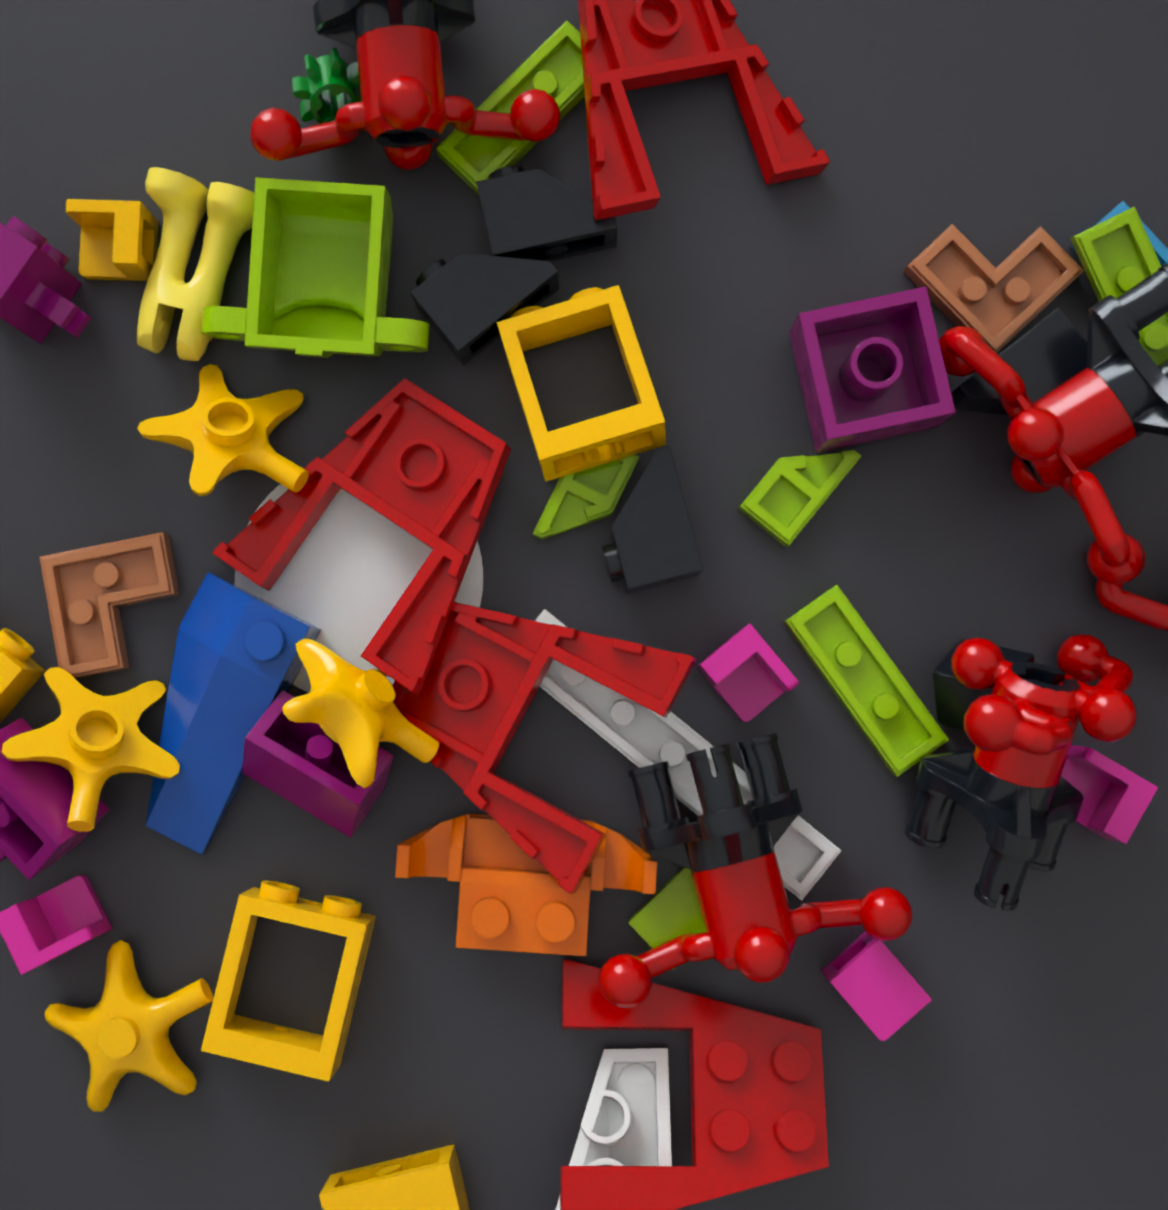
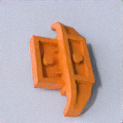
M468 813L442 821L398 844L395 878L441 877L447 878V881L460 882L456 948L586 956L590 890L603 891L604 888L637 891L642 894H656L657 861L622 834L594 821L581 820L605 833L606 836L577 892L570 894L558 885L559 881L536 859H531L511 840V835L489 814Z

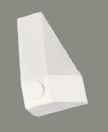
M668 1048L603 1050L569 1166H672ZM560 1196L555 1210H560Z

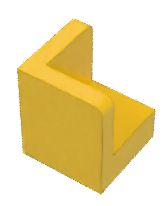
M66 200L65 213L81 227L80 275L87 280H148L157 255L159 221L141 201Z

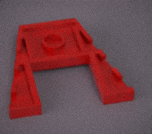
M578 0L592 202L595 221L654 209L661 198L625 91L727 73L766 185L821 174L830 163L823 149L816 151L800 127L805 119L791 97L783 99L765 70L769 66V62L758 45H749L734 21L738 13L730 0Z
M404 378L344 432L347 437L323 459L316 457L304 468L309 471V477L305 486L299 492L295 493L288 489L275 502L269 499L248 518L251 523L228 544L221 542L212 554L258 586L270 591L340 488L433 549L361 654L363 659L409 691L419 694L423 688L511 449L500 438Z
M454 602L422 690L419 694H415L395 681L392 685L395 691L393 703L410 723L439 742L438 751L430 762L436 768H441L464 790L463 793L480 810H485L511 835V840L531 859H536L559 881L558 885L570 894H574L577 892L606 834L494 773L553 659L665 718L670 713L697 660L683 653H674L616 638L612 639L568 627L550 625Z
M563 960L561 1030L689 1031L692 1166H561L560 1210H676L829 1167L821 1029L652 983L649 995L641 1004L633 1008H619L611 1005L600 991V968L571 960Z

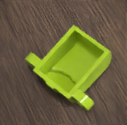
M255 177L247 308L227 306L203 307L201 334L217 339L245 341V346L248 348L295 351V354L306 357L329 358L333 354L378 357L383 351H428L429 323L413 319L385 317L393 230L392 201L386 187L380 185Z

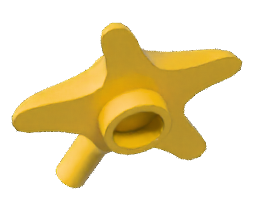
M209 364L202 367L199 372V394L191 408L173 415L146 419L140 422L137 427L143 438L171 444L191 451L194 454L189 483L192 492L198 496L209 495L223 478L232 472L240 470H253L262 473L295 493L305 486L309 477V471L278 454L268 439L273 430L303 404V393L297 389H286L261 397L249 399L236 398L228 391L222 371L217 365Z
M304 638L295 644L298 656L307 671L311 690L307 694L297 696L286 702L282 707L283 714L289 721L295 723H318L324 733L339 744L349 772L358 785L367 788L374 782L379 742L395 743L423 763L429 762L435 756L439 748V742L410 723L393 703L395 691L384 672L378 668L367 671L359 669L332 650L311 639Z
M59 667L48 668L44 676L47 685L60 705L61 715L54 722L41 728L9 738L3 743L1 751L2 755L9 761L46 762L61 766L70 772L73 779V794L67 827L79 832H88L95 828L100 793L109 777L120 773H139L161 779H172L179 774L180 769L177 759L151 742L140 732L137 725L140 717L159 701L165 693L164 683L157 680L147 681L126 692L102 696L82 686L70 673Z
M120 940L113 943L107 953L104 989L101 1000L96 1006L79 1008L60 1003L50 1004L45 1010V1020L51 1027L72 1037L87 1052L90 1063V1080L86 1097L87 1105L93 1112H103L108 1107L120 1079L127 1073L137 1072L150 1077L176 1094L188 1095L196 1089L197 1080L194 1074L181 1061L170 1043L168 1037L169 1028L178 1019L213 1001V994L208 983L203 978H200L166 997L154 998L146 993L138 978L133 951L129 943Z

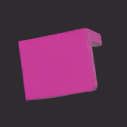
M750 623L741 628L696 666L743 722H749L781 694L790 692L800 684Z
M1085 746L1070 747L1061 776L1078 789L1084 797L1075 822L1104 839L1127 844L1159 788L1098 751Z
M83 874L75 876L35 898L17 903L0 912V933L21 975L113 929L88 877Z
M866 931L820 970L881 1041H886L932 1001L881 940L872 938Z

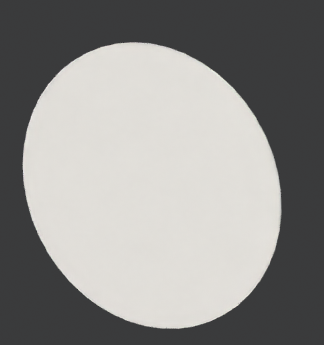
M279 484L264 499L257 510L269 499L275 502L288 488ZM340 488L270 591L258 586L237 570H235L234 584L322 629L316 642L332 650L355 667L367 671L376 667L363 659L361 654L433 549ZM477 540L455 602L480 608L483 592V565ZM303 665L293 685L309 693L311 690L310 680ZM387 675V679L393 685L395 680Z

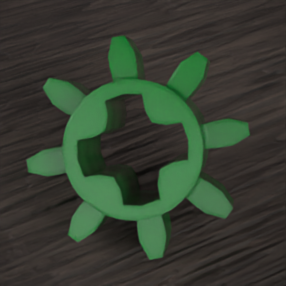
M332 48L329 55L320 56L316 59L309 54L304 56L306 77L297 76L292 78L293 96L303 99L299 105L303 122L311 121L313 118L320 124L333 121L338 109L344 105L362 102L357 61L348 65L345 60L339 57L337 48Z

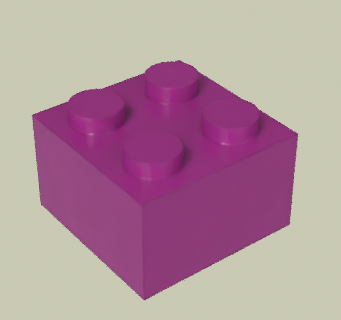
M926 286L798 314L789 331V337L816 453L937 428L956 413Z

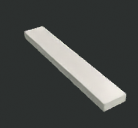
M546 609L535 620L550 625L567 627ZM553 659L540 687L639 768L668 761L670 766L668 769L676 798L696 815H703L690 761H687L686 754L706 749L712 775L716 777V770L710 748L714 746L671 711L667 718ZM733 762L743 803L747 804V801L753 800L745 771ZM799 815L774 845L784 886L800 900H803L842 851Z

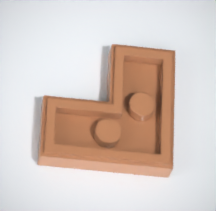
M951 224L903 272L918 288L927 287L929 299L956 327L973 328L983 336L986 344L995 353H998L1084 270L1041 226L995 268Z
M164 532L39 557L58 666L70 673L75 679L130 669L119 607L180 595L169 534Z

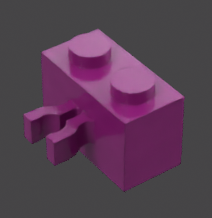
M14 216L11 217L6 226L0 222V318L39 344L44 341L55 324L78 338L92 317L70 302L82 285L80 281L64 269L70 259L48 244L45 237Z
M282 690L245 737L242 773L351 838L385 790L394 755L378 746L374 782L370 787H361L352 778L339 744L330 739L318 723H295L287 719L283 714L282 707L286 702L295 697Z
M21 717L0 729V862L8 858L28 880H31L77 847L91 831L79 832L67 827L73 794V779L69 771L61 766L46 762L9 761L2 755V745L5 741L18 734L34 730ZM100 799L95 826L110 810Z

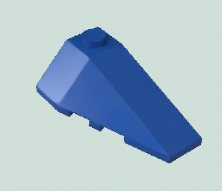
M210 572L207 573L178 628L159 747L170 753L179 762V774L172 779L153 777L146 827L201 855L205 854L246 776L242 773L245 737L282 690L289 693L303 666L295 644L304 638L316 641L322 629Z

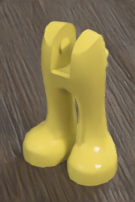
M152 167L148 169L145 190L162 211L163 228L156 259L141 300L137 325V344L139 347L150 352L160 353L167 343L175 308L182 309L183 312L177 335V355L182 360L199 361L206 352L209 341L212 340L211 337L201 334L203 307L220 306L226 276L237 245L243 234L252 228L254 192L223 182H211L208 190L202 183L185 174L165 168ZM207 208L208 221L205 225L200 258L193 278L190 282L185 283V273L191 250Z

